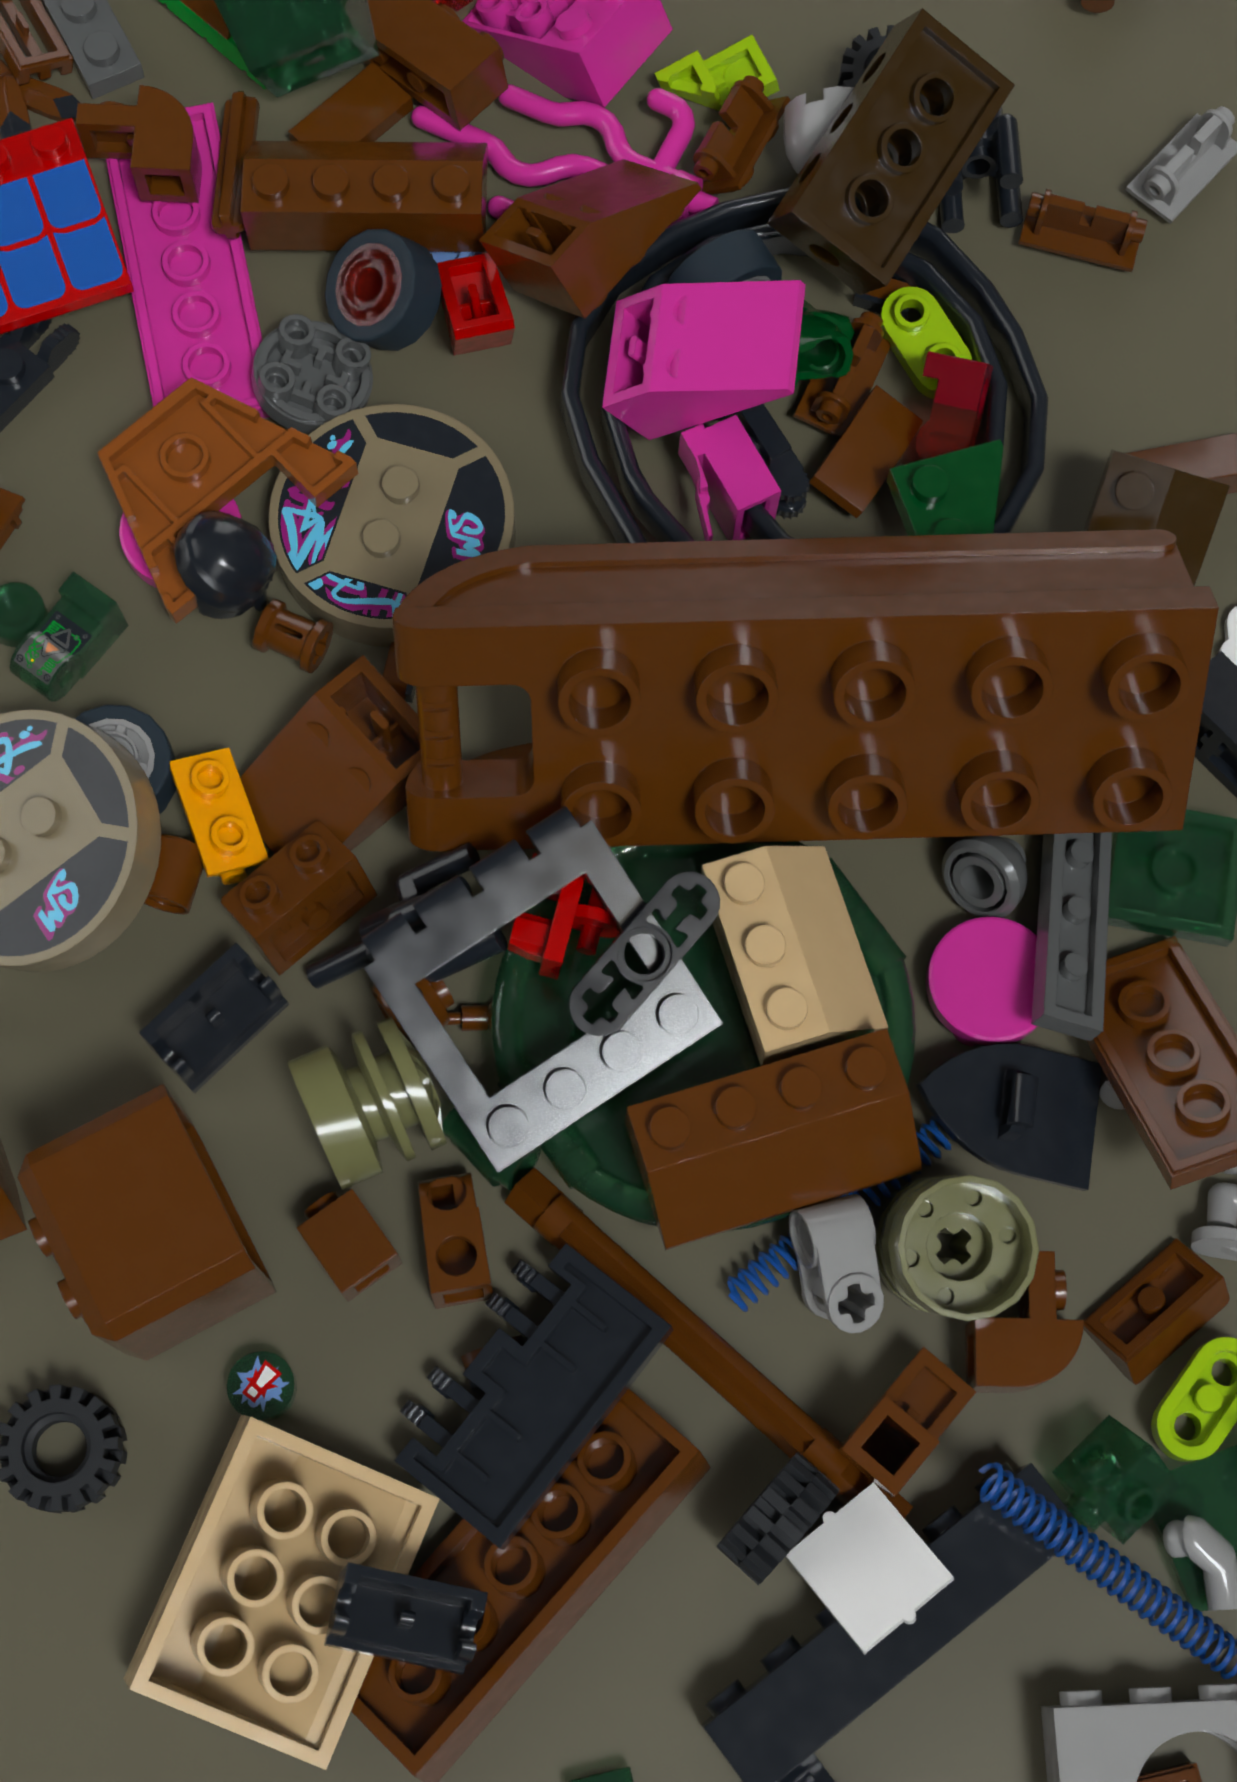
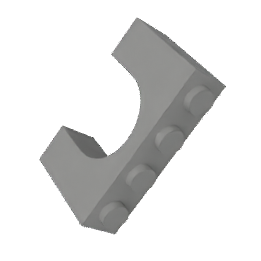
M1237 1683L1198 1685L1199 1699L1172 1700L1171 1687L1129 1688L1130 1702L1103 1703L1102 1690L1059 1691L1060 1705L1041 1706L1047 1782H1137L1144 1763L1159 1746L1171 1738L1190 1732L1211 1734L1225 1742L1237 1753Z

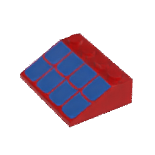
M69 118L1 139L0 334L134 292L73 119Z

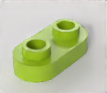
M903 287L891 293L885 300L880 315L883 320L881 327L884 331L883 338L891 344L890 349L918 391L926 397L934 399L938 380L922 376L928 351L972 360L971 353L937 300L928 291L919 287ZM906 308H914L921 314L922 318L916 322H909L902 317L901 311Z
M1220 1337L1200 1346L1156 1407L1151 1421L1154 1441L1165 1455L1174 1460L1193 1462L1209 1457L1220 1447L1237 1422L1236 1338ZM1215 1362H1222L1230 1368L1232 1379L1228 1386L1220 1385L1214 1380L1212 1367ZM1179 1415L1190 1418L1194 1423L1195 1433L1191 1440L1180 1438L1175 1431L1174 1424Z

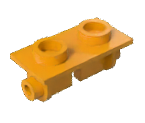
M230 748L170 761V772L207 878L212 876L221 877L224 885H231L244 880L247 877L245 868L263 864L269 857Z

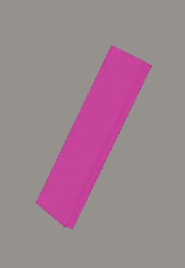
M212 102L185 107L193 125L202 161L199 203L141 201L130 168L131 159H106L127 272L134 289L132 298L153 407L192 377L258 410L260 417L267 418L270 416L257 401L251 381L255 354L263 338L241 232L238 239L231 240L225 234H216L211 224L221 136L214 104Z

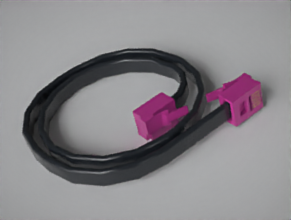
M790 187L724 201L671 223L648 248L643 259L632 266L613 287L605 301L594 309L586 319L576 315L570 325L561 390L560 412L581 479L617 543H646L647 541L598 456L580 400L586 347L621 293L673 258L679 256L651 275L640 292L661 284H667L672 273L686 258L703 245L721 235L736 230H753L760 236L773 256L789 254L810 257L767 224ZM855 196L856 206L858 210L862 213L861 203L859 199ZM927 222L892 279L906 282L910 287H919L932 294L971 353L972 360L988 363L993 366L984 405L981 444L1001 439L1004 446L1008 384L991 340L1003 358L1025 416L1021 475L995 520L993 534L1011 533L1044 471L1049 397L1024 332L994 284L941 228ZM601 408L600 423L622 492L637 519L657 542L695 541L650 488L639 468L625 423ZM737 415L707 428L702 423L681 432L678 455L692 477L696 489L695 501L705 541H712L713 538L708 515L709 508L728 540H744L749 537L753 540L796 539L788 535L775 520L781 489Z

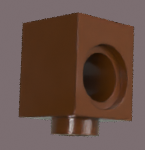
M353 1189L341 1197L337 1191H332L319 1198L305 1210L304 1216L307 1220L296 1227L347 1302L403 1264L398 1253Z

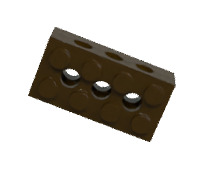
M923 8L894 25L767 224L857 294L862 295L887 286L1015 84ZM920 100L923 102L925 110L922 107ZM887 147H888V148L890 149V151L892 152L894 162L892 161V159L890 158V156H889V154H888ZM855 196L859 199L861 203L862 213L858 210L856 206Z

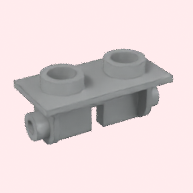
M1223 106L1217 109H1209L1202 116L1197 113L1127 185L1125 190L1171 224L1237 154V142L1231 138L1233 132L1232 125L1235 123L1233 113Z

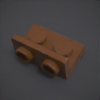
M316 821L225 894L221 899V903L227 912L246 931L264 960L280 976L375 898L377 893L357 857L321 821Z

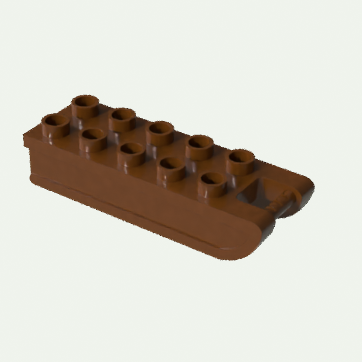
M1161 529L530 545L475 556L453 564L424 580L403 599L398 608H395L392 617L397 677L404 683L416 687L421 761H418L411 771L405 786L409 840L416 847L427 851H451L468 842L476 850H497L512 839H515L522 849H535L525 831L563 806L568 808L580 827L592 820L609 847L1183 830L1219 606L1210 586L1194 587L1177 548L1176 536L1169 531ZM516 685L526 690L531 699L532 743L499 749L471 760H462L458 686Z

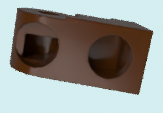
M471 1172L419 1181V1197L430 1293L435 1309L488 1300L493 1294V1286Z

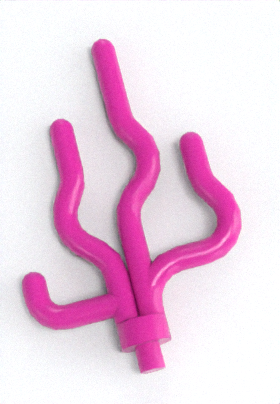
M508 84L509 88L498 97V100L504 107L542 123L558 127L586 125L594 128L601 134L606 150L613 162L625 159L698 182L700 187L703 188L702 178L686 171L675 169L692 138L695 120L694 113L688 103L672 92L655 88L648 93L646 99L650 109L667 116L672 121V127L654 160L637 153L631 148L624 128L615 114L599 104L587 101L559 103ZM418 106L412 111V123L418 129L450 142L487 143L488 162L499 176L512 184L525 187L544 186L608 165L592 157L574 153L555 156L539 163L521 162L514 157L501 139L485 130L468 124L460 131L425 106ZM701 189L685 207L683 214L677 220L718 204L719 198L707 194ZM494 196L488 202V212L493 218L498 220L514 201L504 196Z

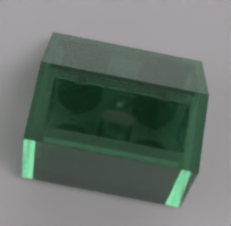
M214 0L249 72L277 98L379 56L368 0Z

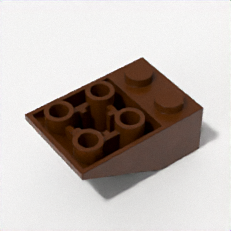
M622 159L518 197L479 241L514 291L586 319L594 309L605 301L608 293L630 268L643 259L648 248L666 228L683 214L685 207L702 188L698 182Z
M364 655L314 693L240 777L261 838L273 854H276L316 821H321L352 851L406 807V782L417 762L421 761L418 715Z

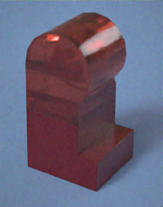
M928 351L922 376L938 380L930 420L920 428L916 437V450L921 460L975 446L993 371L992 365Z

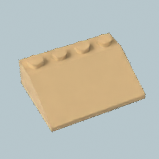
M241 1415L123 1678L129 1690L326 1770L374 1657L324 1646L339 1574L347 1563L350 1562L408 1575L440 1499L253 1417Z

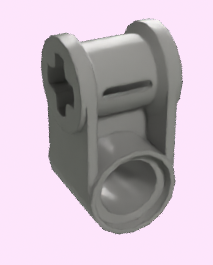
M851 1194L793 1210L789 1216V1233L797 1257L802 1288L801 1295L805 1306L813 1314L829 1319L835 1327L842 1331L861 1333L871 1328L880 1318L884 1308V1295L881 1289L875 1251V1226L866 1202L858 1194Z

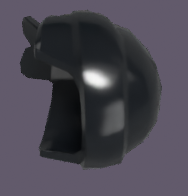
M213 510L202 512L193 517L177 535L174 544V556L177 569L185 585L196 595L199 612L203 616L210 618L226 619L242 615L252 606H255V609L259 612L264 610L267 604V589L270 581H273V575L277 570V555L274 551V545L263 535L257 526L231 514Z

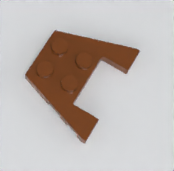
M192 377L97 452L167 612L176 624L198 607L196 595L185 585L177 569L174 556V544L177 535L193 517L202 512L221 510L274 466L317 508L359 474L357 463L350 456L338 450L334 454L312 443L310 436L292 427L286 430L260 417L258 410Z

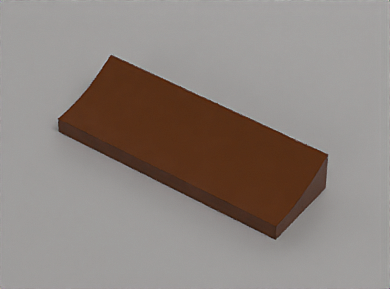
M628 1389L504 1550L499 1549L463 1519L414 1573V1577L488 1592L485 1612L481 1620H478L473 1643L477 1644L473 1660L465 1666L464 1674L460 1675L374 1656L351 1712L414 1777L423 1782H439L711 1469L700 1450L634 1392Z

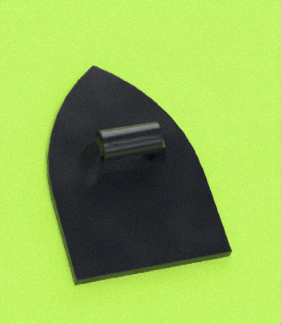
M995 1044L966 1051L945 1061L928 1073L916 1085L938 1123L962 1148L982 1162L1014 1175L1081 1191L1089 1190L1102 1072L1099 1063L1032 1046Z

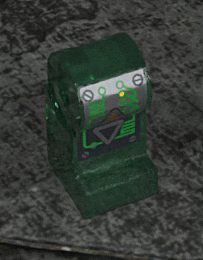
M74 571L58 590L61 595L60 600L39 626L27 634L19 643L13 653L9 666L12 674L51 702L58 701L66 696L79 679H83L129 626L117 602Z

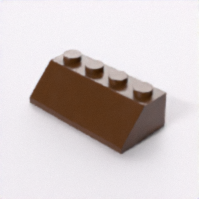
M254 141L243 159L240 208L250 249L339 251L351 237L367 229H387L424 246L429 252H485V248L479 239L486 233L488 144L459 142Z
M887 1028L626 1107V1129L665 1251L922 1170L910 1094Z

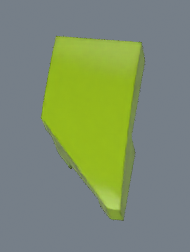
M753 34L704 61L698 50L654 73L661 89L720 111L734 83L738 80H743L748 75L758 78L764 84L763 93L766 97L780 91L777 78Z

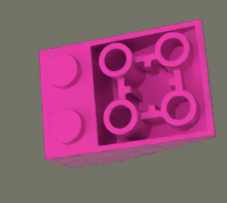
M477 0L476 6L462 20V22L477 32L483 31L490 34L499 43L505 59L563 97L599 104L604 108L673 30L660 0Z
M801 280L661 284L616 301L602 408L646 439L652 440L794 394L806 284Z

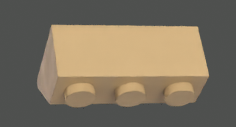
M763 846L702 865L701 874L714 883L720 896V909L716 919L713 921V926L760 1066L887 1028L888 1030L887 1021L825 846Z

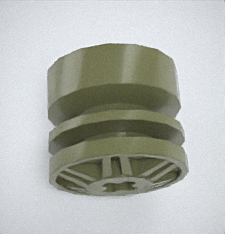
M392 1016L376 1023L387 1049L386 1052L373 1057L362 1031L359 1030L352 1033V1043L357 1064L345 1069L328 1045L287 1062L314 1129L342 1190L383 1173L377 1142L390 1137L399 1153L407 1162L415 1159L416 1155L406 1129L417 1124L420 1125L432 1151L447 1144L442 1129L440 1108L442 1106L418 1050L399 1031Z
M938 1175L915 1179L891 1195L877 1215L875 1224V1251L879 1275L890 1293L912 1309L964 1321L995 1317L1018 1302L1034 1278L1039 1255L1035 1222L1021 1199L997 1181L973 1175ZM939 1233L954 1235L948 1244L950 1250L954 1253L951 1258L936 1255L942 1247L940 1240L937 1238Z

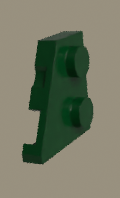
M1001 439L890 468L886 481L908 536L994 533L1004 449Z

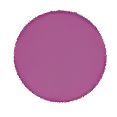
M1000 917L974 918L952 928L936 946L926 970L928 1000L939 1021L962 1044L968 1046L1011 1044L1028 1036L1038 1027L1031 1024L1037 935L1025 926Z

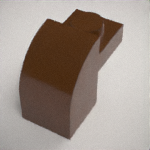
M139 85L137 105H124L115 101H105L100 104L78 103L75 124L87 158L131 159L130 168L141 201L199 203L202 178L201 156L190 116L175 97L161 89Z
M1039 1251L1034 1278L1018 1301V1318L990 1317L972 1320L965 1325L966 1383L976 1393H1018L1033 1389L1058 1375L1075 1356L1081 1343L1084 1320L1057 1319L1056 1310L1065 1309L1067 1283L1064 1270L1055 1269V1251Z
M922 1347L880 1399L869 1409L838 1451L890 1497H895L940 1443L939 1437L970 1401L976 1391L930 1351Z

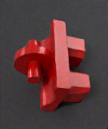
M584 874L546 898L558 902L553 920L525 912L515 918L508 950L528 960L541 963L539 975L558 980L572 928L581 932L576 950L586 955L596 954L600 937L613 938L621 933L593 888L588 905L578 904L585 880Z

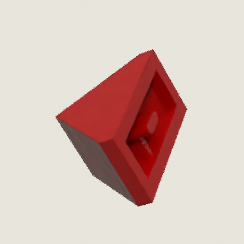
M484 253L437 263L442 283L441 300L453 355L456 356L510 345L515 331L514 318L497 266L490 255Z

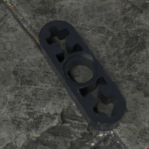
M682 872L669 878L661 885L572 988L568 996L567 1010L570 1020L577 1029L592 1036H608L617 1032L625 1025L716 919L720 909V896L716 886L709 878L696 872ZM695 886L703 893L699 898L698 905L704 910V913L699 919L691 914L687 915L672 929L674 932L684 935V939L676 947L670 935L661 927L647 922V918L655 910L661 921L666 920L677 906V901L671 896L673 890L677 887L686 892ZM638 934L654 937L662 948V961L659 967L649 974H638L632 971L624 959V949L627 942ZM611 961L617 973L626 981L640 986V990L631 999L627 990L621 988L610 1002V1007L616 1012L614 1018L609 1022L603 1018H597L592 1023H589L582 1016L588 1008L582 996L588 989L596 994L601 993L614 980V978L602 973L603 968Z

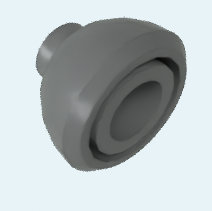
M1000 836L964 837L951 845L943 857L942 876L946 888L952 898L967 912L977 917L1003 918L1016 908L1024 895L1027 886L1025 852L1015 840L1010 838H1002Z

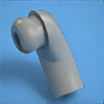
M1188 1515L1184 1518V1521L1172 1520L1167 1523L1163 1530L1164 1547L1171 1557H1189L1191 1561L1203 1570L1208 1611L1237 1609V1558L1232 1544L1204 1518Z

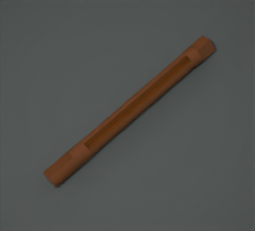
M535 1167L515 1184L506 1198L505 1204L552 1246H556L561 1250L565 1244H568L669 1323L674 1331L663 1344L788 1457L792 1458L799 1452L840 1490L833 1499L841 1507H844L873 1483L870 1478L838 1451L843 1444L826 1428L823 1429L585 1216L582 1209ZM876 1485L903 1518H905L913 1506L899 1493L895 1497H890Z

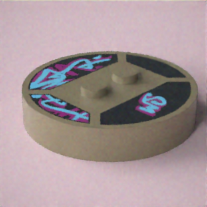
M381 404L352 410L333 418L308 436L311 437L312 443L334 454L338 450L350 456L357 463L359 474L318 508L281 471L275 481L269 506L270 537L277 555L281 576L289 592L300 607L316 622L320 619L332 622L333 633L367 645L390 647L392 641L394 642L392 617L395 608H398L403 599L427 578L466 559L494 551L515 548L516 530L512 489L500 460L488 444L472 429L444 413L429 408L405 404Z
M17 710L0 714V967L25 972L61 970L88 960L106 949L128 928L139 913L148 897L159 864L161 851L160 813L153 788L144 770L135 757L113 737L63 714L45 710Z

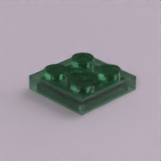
M1186 809L1183 830L1114 832L1111 849L1108 925L1228 947L1234 940L1237 915V819Z

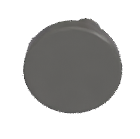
M299 314L289 315L282 319L278 328L274 329L263 339L256 351L251 374L252 387L256 399L262 409L274 421L289 429L292 427L309 435L333 418L367 406L373 386L370 348L367 344L358 343L343 335L331 324L312 321Z

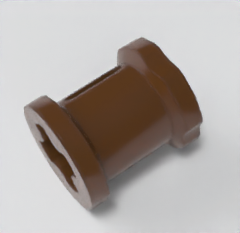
M274 598L265 607L258 620L252 645L255 650L266 653L270 649L300 662L301 670L313 673L327 653L333 635V623L325 619H320L317 623L288 611L285 602Z

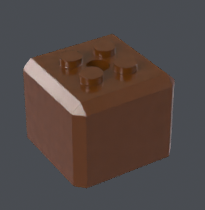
M164 1084L26 1154L17 1178L36 1216L28 1220L31 1232L46 1257L53 1255L60 1266L65 1278L58 1281L57 1285L75 1319L82 1317L92 1335L120 1352L147 1361L277 1292L200 1135L189 1116Z

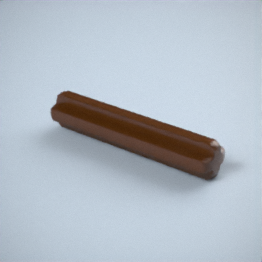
M244 91L234 92L232 99L225 102L211 222L216 234H225L231 240L238 239L240 232L245 231L240 212L243 159L254 141H256L260 110L256 97L246 96Z

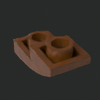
M876 385L864 399L843 434L832 445L812 476L810 484L855 518H858L887 479L890 468L895 467L922 425L923 420Z

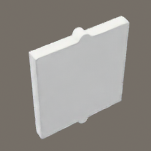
M874 1482L838 1512H825L823 1515L824 1523L792 1548L786 1556L788 1561L864 1655L903 1622L913 1624L916 1621L915 1612L954 1580L952 1574Z

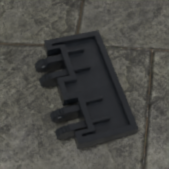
M568 1244L562 1247L548 1265L551 1271L570 1285L565 1293L521 1259L511 1270L516 1275V1280L529 1291L538 1293L554 1306L539 1326L520 1312V1308L505 1296H499L494 1292L485 1303L488 1308L528 1340L521 1346L499 1328L472 1361L463 1375L486 1393L480 1401L437 1366L426 1377L431 1381L432 1387L446 1399H453L470 1413L454 1435L435 1420V1415L420 1403H414L409 1399L399 1411L443 1449L436 1456L421 1442L412 1437L394 1461L502 1550L511 1542L674 1331L669 1323Z

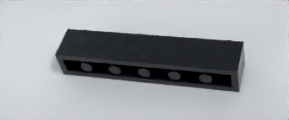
M1007 1462L1002 1464L1003 1470H1009L1014 1478L1022 1479L1025 1486L1034 1488L1035 1494H1042L1046 1502H1053L1057 1509H1062L1066 1512L1067 1517L1075 1518L1032 1463L1021 1466L1015 1471L1012 1470ZM994 1470L974 1487L979 1494L984 1483L993 1474L997 1473V1470ZM1003 1476L1002 1484L1008 1480L1007 1477ZM995 1482L990 1486L986 1495L992 1490ZM1014 1484L1013 1491L1019 1488V1486ZM1007 1488L1000 1495V1497L997 1500V1503L1002 1499ZM1025 1492L1024 1498L1030 1496L1029 1493ZM1017 1497L1011 1502L1007 1511L1014 1505ZM979 1499L962 1514L955 1505L950 1506L927 1524L922 1531L929 1539L925 1544L952 1574L954 1580L915 1612L916 1621L913 1624L903 1622L864 1655L829 1610L824 1607L814 1616L822 1627L803 1643L799 1644L792 1634L760 1660L767 1672L746 1689L736 1679L709 1700L705 1706L712 1716L702 1723L701 1726L742 1782H779L1054 1557V1548L1046 1550L1043 1540L1035 1542L1033 1532L1024 1534L1022 1524L1013 1526L1012 1516L1002 1518L1001 1509L991 1510L990 1501L982 1503ZM1035 1500V1506L1040 1504V1501ZM1028 1504L1020 1512L1018 1519L1024 1514ZM1046 1507V1513L1050 1512L1051 1510ZM1037 1512L1035 1516L1031 1519L1028 1527H1030L1036 1520L1039 1512ZM1057 1515L1056 1521L1062 1519L1059 1515ZM1050 1519L1042 1526L1039 1535L1045 1530ZM1067 1523V1529L1072 1527L1070 1523ZM1061 1526L1053 1533L1049 1543L1055 1539ZM1072 1534L1065 1539L1060 1547V1551L1067 1545Z

